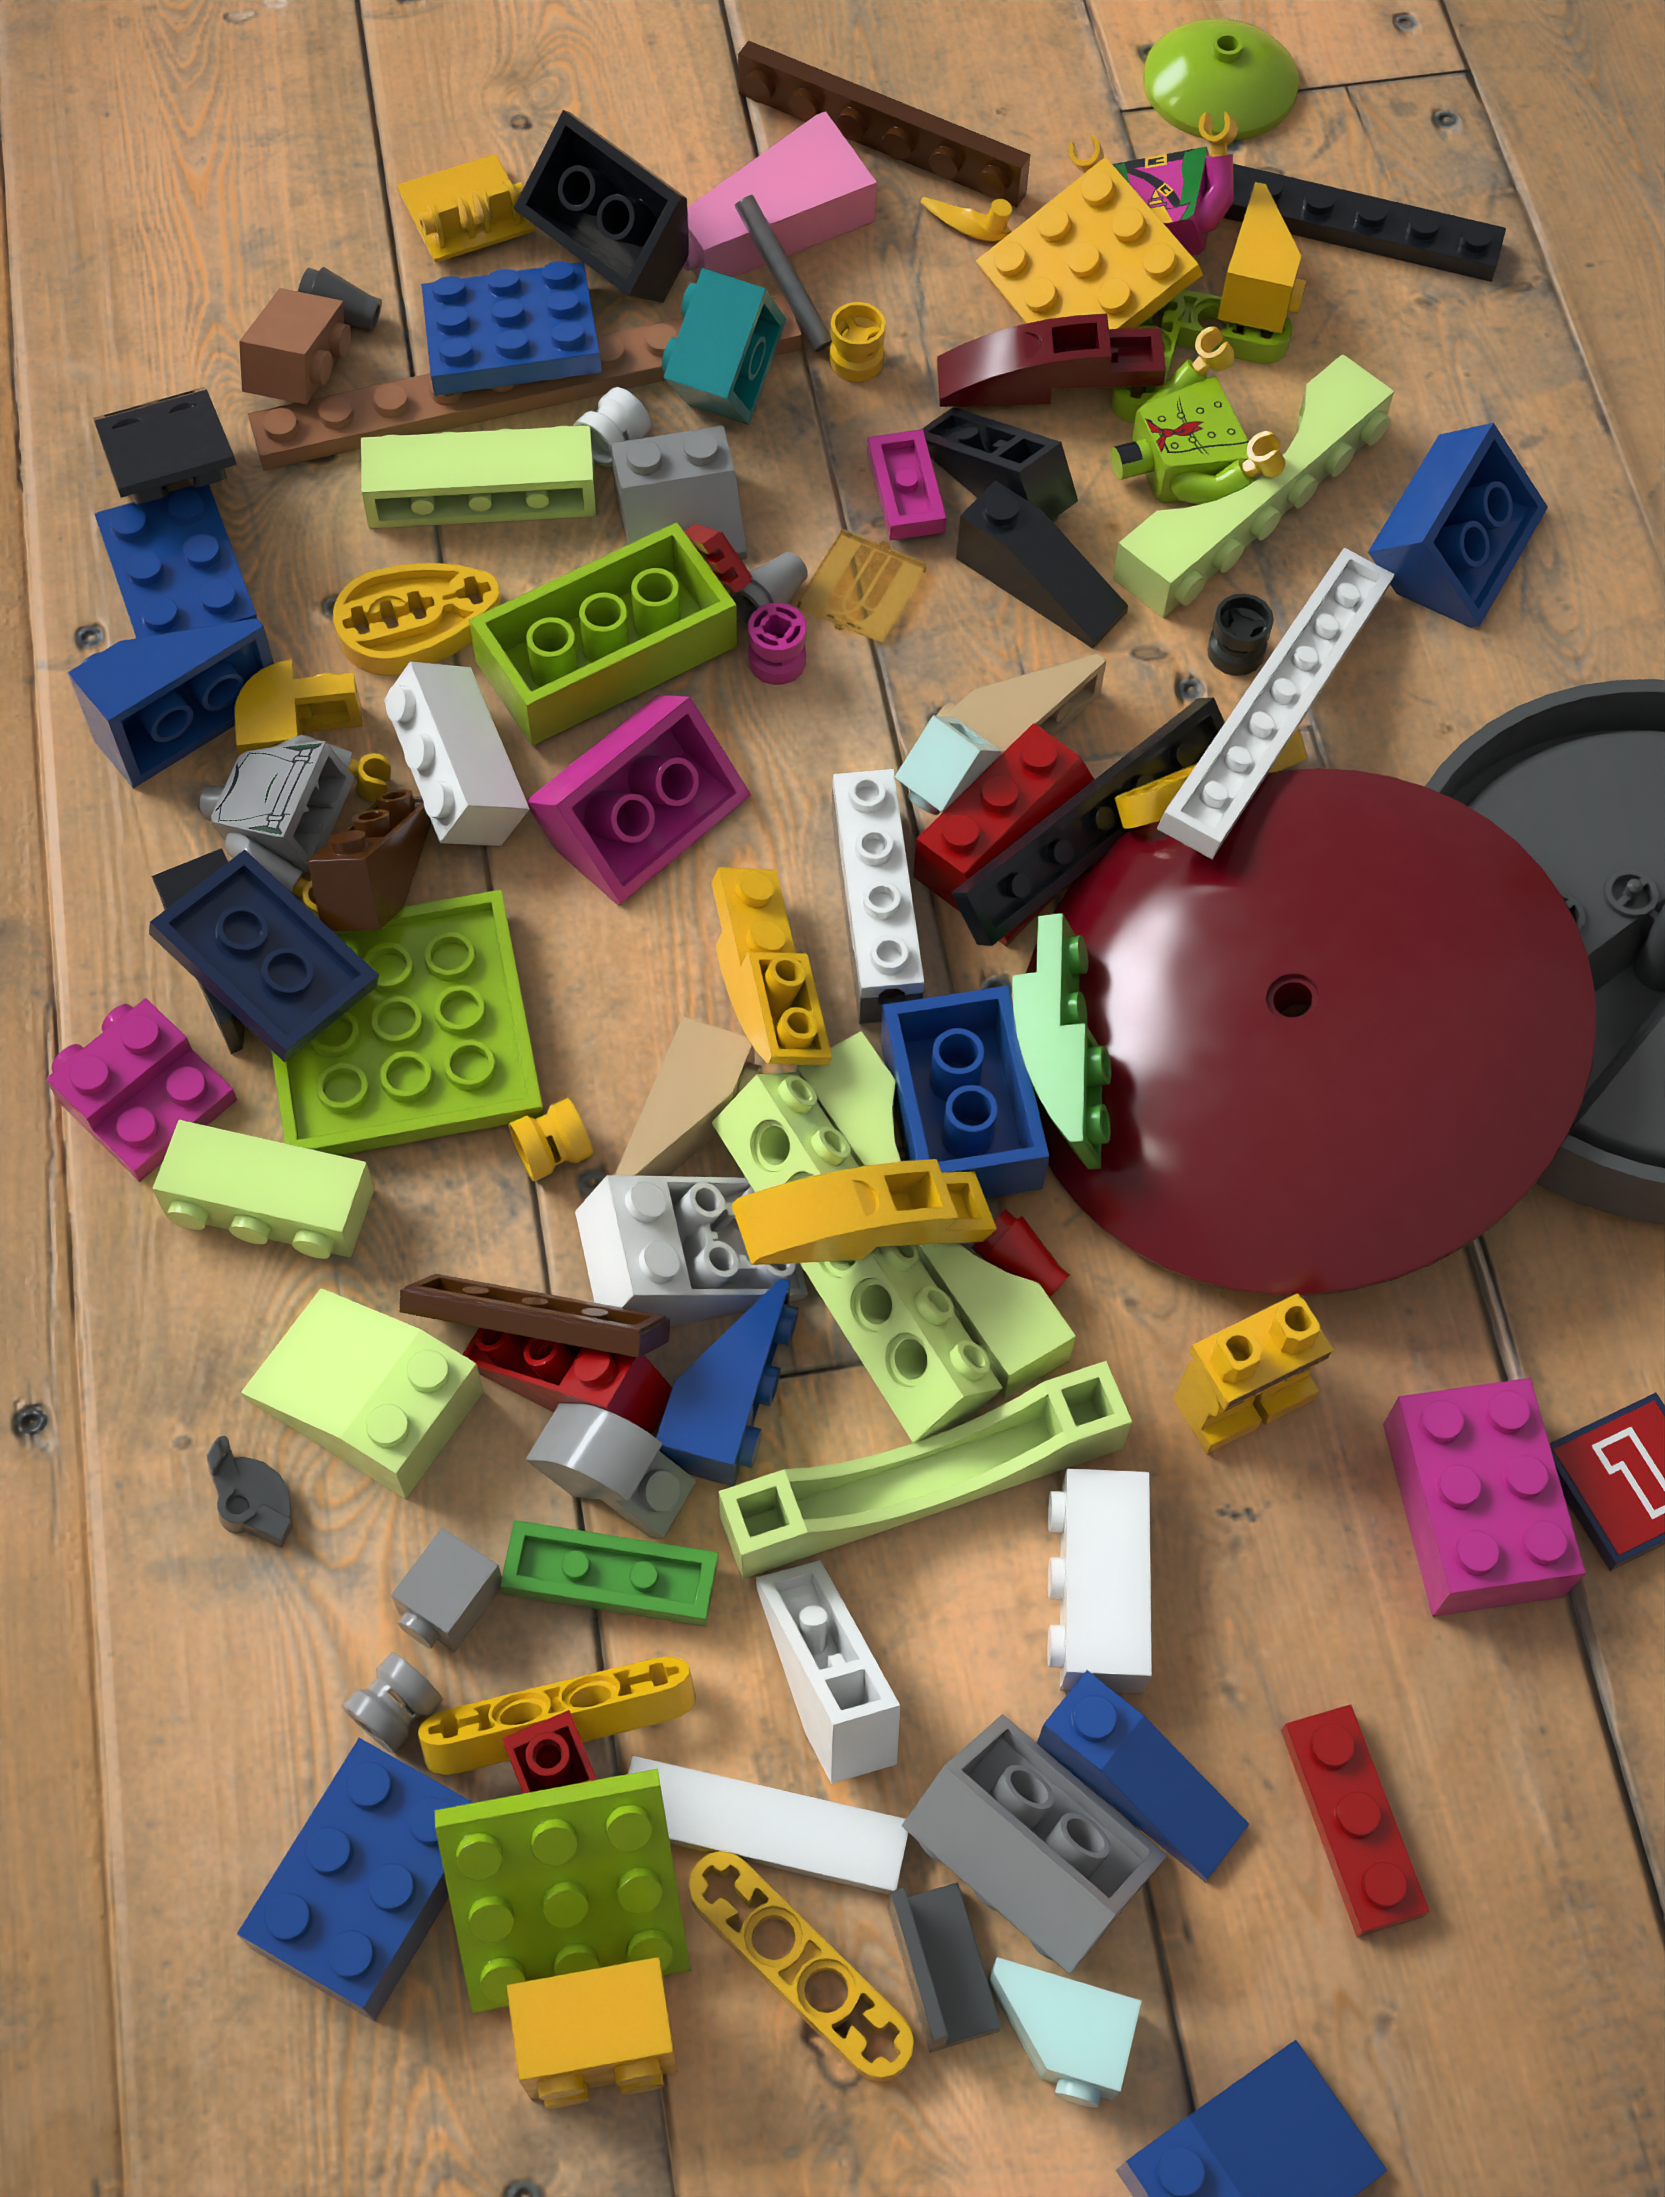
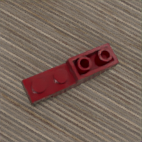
M1107 313L1046 319L1010 327L971 340L937 356L940 407L1051 404L1052 389L1164 385L1166 373L1161 328L1109 329Z

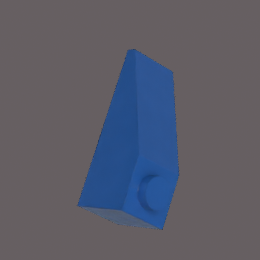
M1086 1670L1042 1726L1037 1740L1039 1746L1204 1882L1209 1879L1249 1826V1823L1142 1713L1088 1670Z

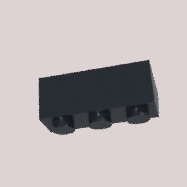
M563 110L513 209L628 296L664 303L689 256L687 198L571 112Z

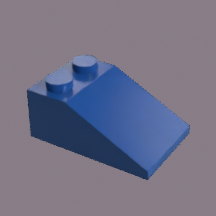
M257 618L119 641L106 650L87 657L81 665L67 673L94 742L134 789L234 727L235 704L241 689L254 674L274 664L264 626Z
M1294 2040L1126 2160L1116 2169V2172L1133 2197H1355L1387 2172V2169L1297 2040Z

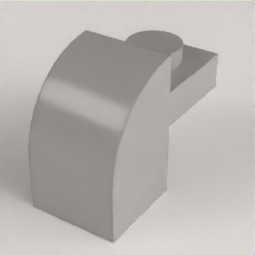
M559 1403L525 1459L574 1498L602 1500L647 1536L653 1538L665 1537L697 1481L659 1451L663 1443L653 1435L612 1412L588 1404Z

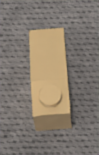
M1097 653L975 688L957 704L950 702L945 705L936 716L957 718L1003 753L1033 723L1051 736L1056 735L1101 694L1107 660Z
M682 1016L615 1175L669 1176L718 1134L712 1125V1121L756 1074H762V1066L755 1064V1049L748 1040V1037Z

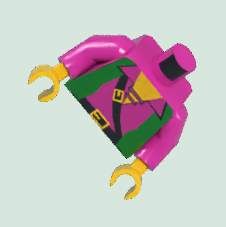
M1226 111L1224 112V129L1215 136H1212L1211 131L1213 125L1211 115L1205 112L1200 117L1198 124L1199 132L1204 139L1211 143V155H1209L1206 146L1112 164L1191 256L1199 255L1205 250L1208 233L1216 229L1234 200L1233 154L1227 153V145L1233 142L1237 136L1238 127L1235 119ZM1092 134L1090 136L1095 151L1091 158L1087 160L1078 159L1074 142L1070 141L1068 146V155L1071 161L1079 170L1083 171V174L1104 157L1101 144Z

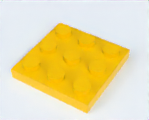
M1106 157L976 260L981 272L1024 324L1067 316L1107 313L1109 329L1137 328L1203 276L1197 261Z

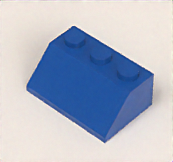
M1494 422L1440 434L1368 553L1376 565L1395 574L1390 585L1396 594L1470 628L1478 627L1484 620L1548 506Z

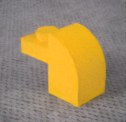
M292 659L276 662L254 674L241 689L235 704L236 746L239 756L245 751L277 746L293 737L304 735V732L363 726L362 707L354 672L343 674L320 673L313 677L297 678Z

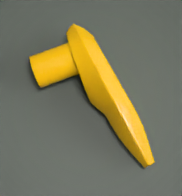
M923 196L920 203L954 230L969 237L994 242L1001 241L1012 232L1007 225L1012 212V206L1007 200H994L989 213L983 214L971 208L954 206L927 196Z

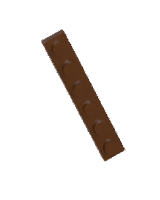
M749 40L738 53L739 94L794 116L804 122L826 111L846 139L980 192L990 198L1007 200L1011 206L1016 208L1027 193L1031 154Z

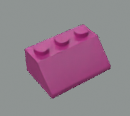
M656 695L526 801L530 812L556 851L614 903L621 904L751 796L692 698L690 696Z

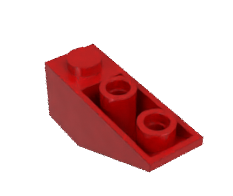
M478 1328L462 1354L477 1364L480 1375L552 1412H555L559 1403L588 1404L612 1412L634 1423L651 1435L665 1412L672 1391L670 1384L645 1355L637 1358L484 1328Z

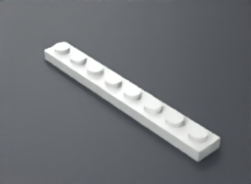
M1343 548L1165 810L1157 827L1158 830L1213 859L1386 593L1395 574Z

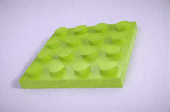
M502 890L404 906L381 930L333 931L379 974L377 987L286 1062L282 1061L271 1050L284 1142L293 1146L339 1156L508 1125L510 1122L524 1116L534 1119L543 1116V1106Z

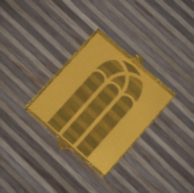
M842 529L798 599L797 608L833 622L837 630L847 628L883 643L926 572L927 563L891 549L890 544L886 541L876 543Z

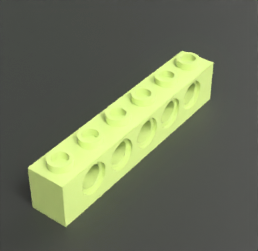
M798 1072L756 1074L712 1121V1125L755 1192L811 1176L859 1167L850 1153L851 1149L848 1141L840 1132L834 1129L818 1104L814 1089L807 1081L801 1078ZM915 1245L876 1247L863 1260L800 1263L913 1443L964 1424L1003 1388L990 1369L987 1355L972 1341L955 1315L954 1306L950 1298L936 1286L923 1266Z

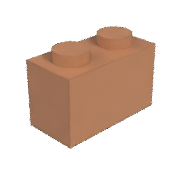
M279 288L239 341L242 392L307 405L320 385L327 384L331 370L339 358H345L349 351L351 328L349 324H344V301Z

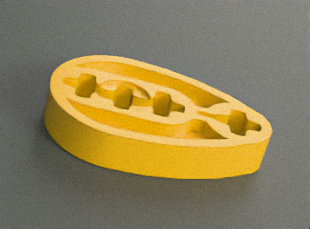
M402 564L366 572L349 582L336 599L333 609V622L340 649L352 664L364 671L377 675H401L410 661L435 664L457 653L473 642L469 619L502 604L499 583L487 571L457 564ZM478 594V597L483 602L472 604L467 596ZM422 609L427 617L415 619L411 611ZM394 616L399 626L388 629L387 625L383 622V618ZM366 623L370 632L358 634L355 626Z

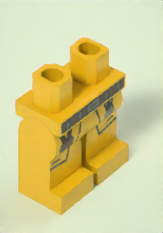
M1297 1293L1193 1344L1189 1351L1193 1361L1187 1364L1173 1400L1207 1455L1257 1430L1261 1421H1263L1264 1425H1267L1316 1400L1319 1389L1310 1376L1313 1367L1330 1358L1334 1349L1320 1329V1324L1307 1303Z

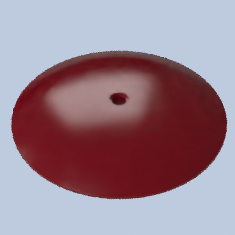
M1316 768L1271 772L1267 774L1213 859L1158 830L1157 827L1160 821L1134 827L1118 838L1108 853L1083 872L1068 889L1052 914L1063 913L1075 935L1083 936L1087 946L1088 971L1087 973L1079 974V991L1082 992L1086 1002L1087 1027L1098 1045L1106 1046L1110 1056L1111 1081L1110 1084L1102 1085V1104L1108 1110L1111 1133L1109 1142L1101 1144V1168L1088 1169L1069 1146L1051 1119L1033 1086L1050 1156L1048 1165L1074 1202L1102 1230L1132 1252L1166 1270L1197 1282L1220 1288L1272 1296H1293L1297 1293L1299 1296H1316L1346 1292L1398 1279L1449 1256L1497 1224L1533 1188L1549 1168L1570 1133L1586 1092L1593 1064L1596 1038L1595 989L1590 962L1583 940L1562 895L1542 867L1516 840L1491 820L1455 799L1425 786L1395 777L1357 770ZM1037 944L1033 950L1026 973L1037 972ZM1305 1004L1310 1007L1301 1016L1286 1017L1282 1015L1283 1010L1291 1005Z

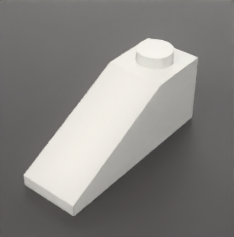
M821 1560L756 1577V1588L805 1734L830 1783L833 1784L897 1765L900 1704Z

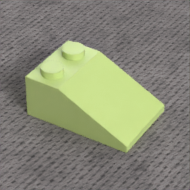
M321 1288L245 1386L241 1394L246 1400L406 1500L482 1396L484 1390L477 1364L419 1328Z

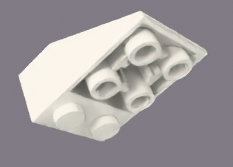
M607 1175L575 1211L594 1303L665 1315L666 1318L670 1319L671 1327L747 1311L779 1279L790 1281V1301L804 1299L808 1292L800 1263L751 1265L731 1204L737 1198L755 1192L746 1178Z

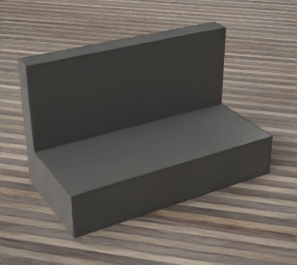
M958 1882L907 1897L905 1887L891 1891L887 1908L929 2053L1000 2032L1002 2027Z

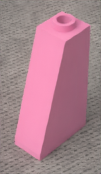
M826 111L815 115L687 207L689 256L683 265L686 271L692 270L698 278L701 269L705 268L734 278L766 265L734 207L739 200L749 195L755 197L787 256L875 222L877 182Z

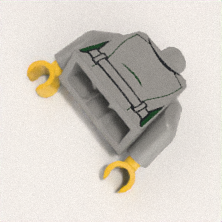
M298 735L277 746L245 751L241 754L225 786L209 785L203 790L200 797V810L203 817L208 821H212L213 827L226 840L225 849L232 858L246 850L283 886L302 898L303 904L319 918L317 905L312 902L315 899L312 881L301 877L303 872L310 873L307 860L327 844L354 780L357 779L356 790L358 794L365 800L376 802L378 795L387 792V784L382 780L389 781L391 779V766L386 757L381 754L371 753L358 761L351 758L352 752L328 744L326 741H320L306 735Z

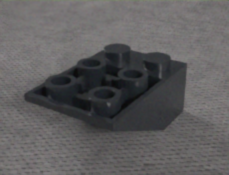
M204 387L93 418L120 497L132 495L135 504L168 496L170 493L167 485L185 479L192 483L193 488L222 481L227 478L224 468L237 465L207 389Z

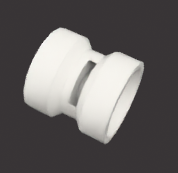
M619 387L610 389L600 399L598 403L599 409L596 412H586L573 425H590L593 461L606 468L613 467L611 443L641 439L652 428L650 416L643 404L632 393Z

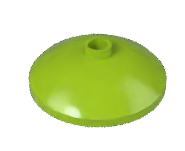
M1208 18L1179 26L1163 35L1154 44L1145 62L1143 85L1151 106L1164 120L1179 130L1203 138L1199 132L1198 124L1200 117L1203 113L1207 112L1212 117V136L1218 135L1224 129V112L1226 111L1237 122L1238 131L1234 140H1242L1261 135L1273 129L1288 116L1297 97L1299 74L1297 66L1287 49L1266 31L1243 21L1226 18Z

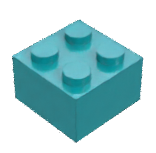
M702 268L697 283H690L685 291L681 305V315L684 317L678 337H672L666 345L662 358V370L665 371L663 378L688 405L750 425L787 319L766 288Z

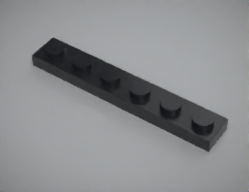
M1233 164L1234 200L1223 217L1225 219L1243 223L1254 184L1258 182L1266 184L1292 235L1492 282L1506 232L1505 227Z
M1214 697L1197 698L951 892L977 945L993 946L1105 856L1118 838L1132 829L1123 828L1115 797L1199 762L1225 724Z

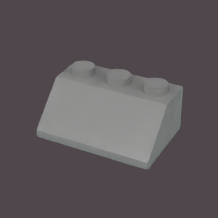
M1003 1714L944 1765L901 1825L919 1841L922 1849L930 1857L943 1862L974 1890L976 1896L983 1904L1002 1914L1030 1939L1034 1948L1041 1955L1055 1961L1069 1974L1072 1973L1098 1943L1168 1856Z

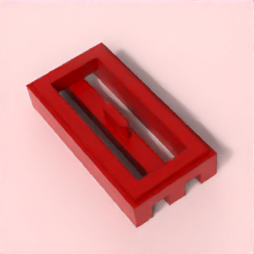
M693 524L684 531L725 589L737 593L752 582V575L723 532L700 524Z

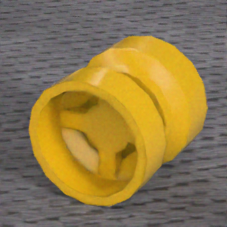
M852 302L839 307L832 315L830 323L832 342L829 361L836 375L846 381H868L876 377L883 369L885 354L883 343L886 335V321L883 313L877 307L869 303Z
M569 1098L550 1105L547 1114L534 1119L524 1116L508 1124L519 1157L533 1182L551 1175L555 1166L568 1161L576 1164L594 1156L584 1124Z

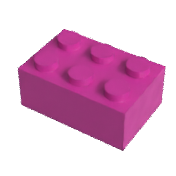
M1531 1378L1398 1397L1384 1421L1383 1427L1432 1617L1565 1597L1586 1572Z

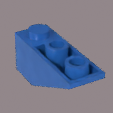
M779 1279L674 1381L656 1438L663 1443L659 1451L689 1475L733 1487L736 1484L740 1467H753L762 1436V1429L753 1427L760 1404L772 1405L781 1368L773 1366L772 1362L778 1344L790 1345L799 1313L798 1307L790 1305V1281Z

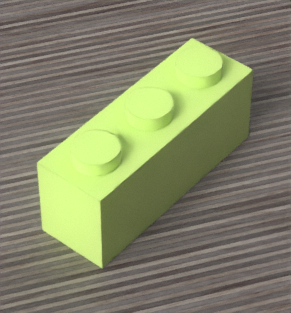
M178 1120L153 1186V1191L165 1216L181 1227L192 1230H202L205 1228V1225L229 1230L235 1237L253 1244H265L268 1239L292 1244L302 1254L320 1259L329 1258L331 1254L348 1258L352 1257L375 1190L367 1163L364 1161L183 1120Z

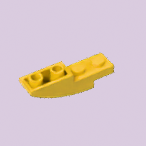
M718 867L711 882L722 933L715 948L729 998L748 1040L767 1064L829 1065L832 1060V1054L808 954L796 953L777 871L772 869Z
M937 1159L874 1164L829 1172L754 1192L737 1198L731 1204L751 1265L863 1260L876 1247L983 1242L997 1229L975 1171L941 1172Z

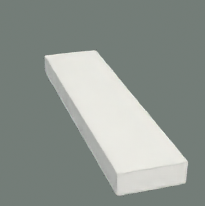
M632 1756L628 1774L658 1768L670 1844L707 1853L719 1851L734 1853L746 1862L890 1895L891 1891L897 1889L908 1832L901 1826L906 1820L905 1818Z

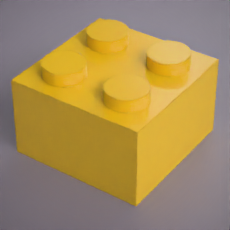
M659 1957L507 1985L518 2080L531 2100L537 2098L544 2100L546 2109L563 2108L585 2103L590 2100L588 2089L612 2084L618 2085L620 2095L656 2090L664 2087L663 2075L678 2072L666 1989Z

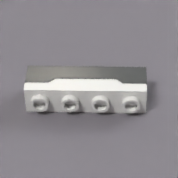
M894 769L833 774L831 814L859 1024L882 1022L884 1004L923 999L924 977ZM898 988L901 990V994L894 997L879 996L885 989Z

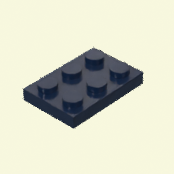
M243 850L151 920L149 925V935L284 1062L377 987L379 974L246 850Z

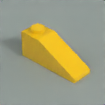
M1258 182L1254 184L1227 271L1217 319L1282 334L1287 313H1299L1307 280L1296 278L1301 254L1266 184Z

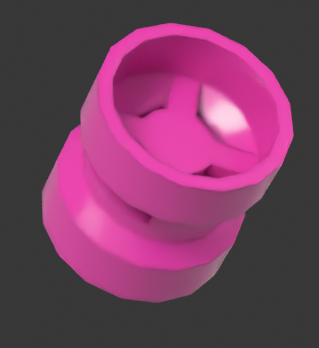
M768 603L759 607L751 614L748 621L749 668L755 677L768 684L781 685L792 682L803 673L806 665V620L799 610L785 603Z

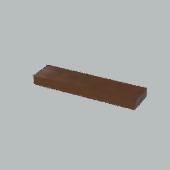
M441 1274L431 1275L400 1290V1313L637 1358L669 1342L670 1319L666 1318L665 1315Z

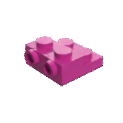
M146 998L134 1008L129 1004H122L114 1008L102 1023L101 1029L103 1033L84 1048L80 1044H73L63 1049L52 1063L51 1069L53 1073L46 1078L57 1101L139 1182L162 1164L178 1120L207 1126L237 1101L234 1089L192 1050L187 1037Z

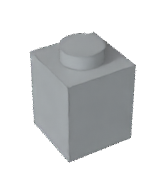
M441 1528L391 1594L397 1611L402 1616L398 1622L399 1627L417 1642L428 1648H432L435 1642L439 1641L455 1652L501 1590L502 1576L498 1564L444 1528Z

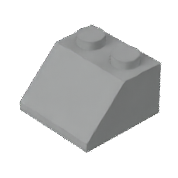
M724 425L611 443L614 489L627 545L676 522L683 531L693 524H700L723 532L740 559H747L736 474Z

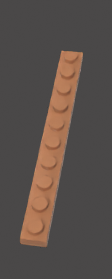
M783 295L772 297L787 319L774 356L802 350V334ZM684 317L597 336L602 366L601 373L434 396L431 374L428 373L311 399L307 405L292 403L248 413L262 469L265 471L361 449V438L429 434L603 395L615 387L630 389L665 381L663 378L665 371L662 370L663 354L669 340L672 337H678Z

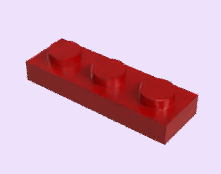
M1346 1705L1286 1723L1281 1732L1356 1937L1424 1917L1430 1912L1352 1705Z

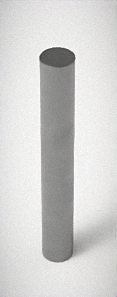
M749 195L742 198L734 205L736 211L814 352L825 349L832 342L828 329L755 197Z

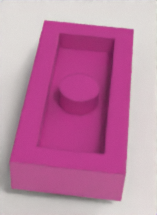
M923 429L868 437L867 454L889 540L945 533L947 518Z

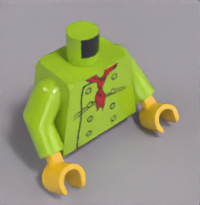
M1208 327L1201 331L1195 341V349L1199 357L1194 362L1187 359L1164 385L1137 410L1132 442L1114 446L1110 451L1112 469L1118 480L1145 474L1156 499L1163 503L1182 501L1200 505L1217 501L1244 489L1256 481L1255 475L1258 473L1272 478L1280 475L1285 468V458L1279 451L1281 443L1277 437L1270 431H1264L1256 434L1248 441L1217 377L1207 378L1205 374L1209 369L1216 371L1224 370L1230 367L1234 361V349L1229 342L1223 343L1218 350L1212 352L1223 339V334L1217 327Z

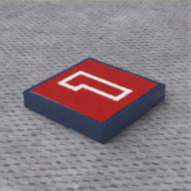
M1657 1393L1649 1395L1549 1443L1564 1498L1610 1571L1665 1544V1405Z

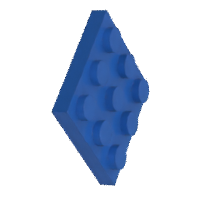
M556 261L541 268L519 271L499 269L489 275L469 278L448 276L432 283L421 284L434 396L602 372L584 262L568 263Z

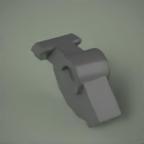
M226 1436L218 1437L213 1442L206 1456L209 1472L219 1497L217 1509L220 1523L229 1532H247L282 1548L293 1527L292 1519H290V1495L286 1484L280 1474L263 1461L247 1457L234 1458L228 1438Z

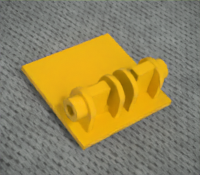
M497 154L396 185L434 263L535 231L534 224L513 209L524 186L521 182L511 183Z

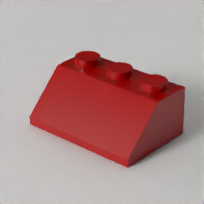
M1033 723L916 838L913 877L960 912L951 894L953 890L1094 780L1081 756ZM1054 897L1001 938L999 942L1007 947Z

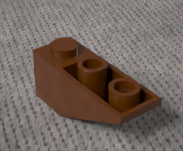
M406 789L392 790L376 797L377 801L365 812L355 815L352 818L353 822L340 833L330 836L328 843L307 860L319 919L332 931L381 930L404 907L431 825V819L425 811L422 796L413 797L412 791Z

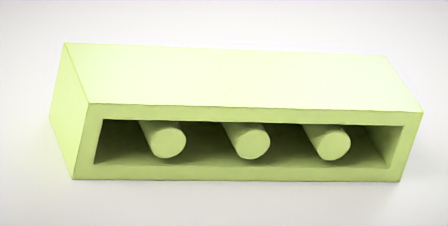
M590 425L361 438V493L368 527L373 529L596 516Z

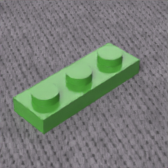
M514 1520L500 1589L502 1594L706 1627L718 1565V1552Z

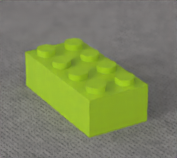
M677 522L469 619L476 663L532 746L737 647L736 603Z

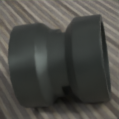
M1244 593L1231 595L1218 605L1207 647L1209 660L1215 668L1223 673L1234 676L1247 675L1259 668L1263 663L1267 641L1269 640L1274 622L1273 613L1268 604L1257 596Z

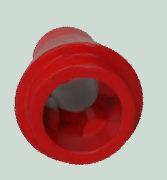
M1005 1209L994 1220L997 1229L983 1242H975L971 1249L982 1257L984 1261L999 1269L1039 1283L1048 1297L1051 1298L1070 1274L1059 1265L1023 1215L1016 1219Z

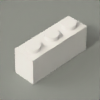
M410 661L383 701L386 706L387 715L393 723L403 748L406 763L412 771L424 801L425 811L431 819L439 842L502 846L530 808L471 667Z
M1067 1468L1061 1491H1050L1048 1529L1049 1532L1060 1533V1557H1050L1048 1598L1060 1600V1625H1049L1047 1645L1048 1667L1060 1668V1690H1071L1086 1670H1088L1116 1693L1143 1694L1152 1676L1149 1472Z

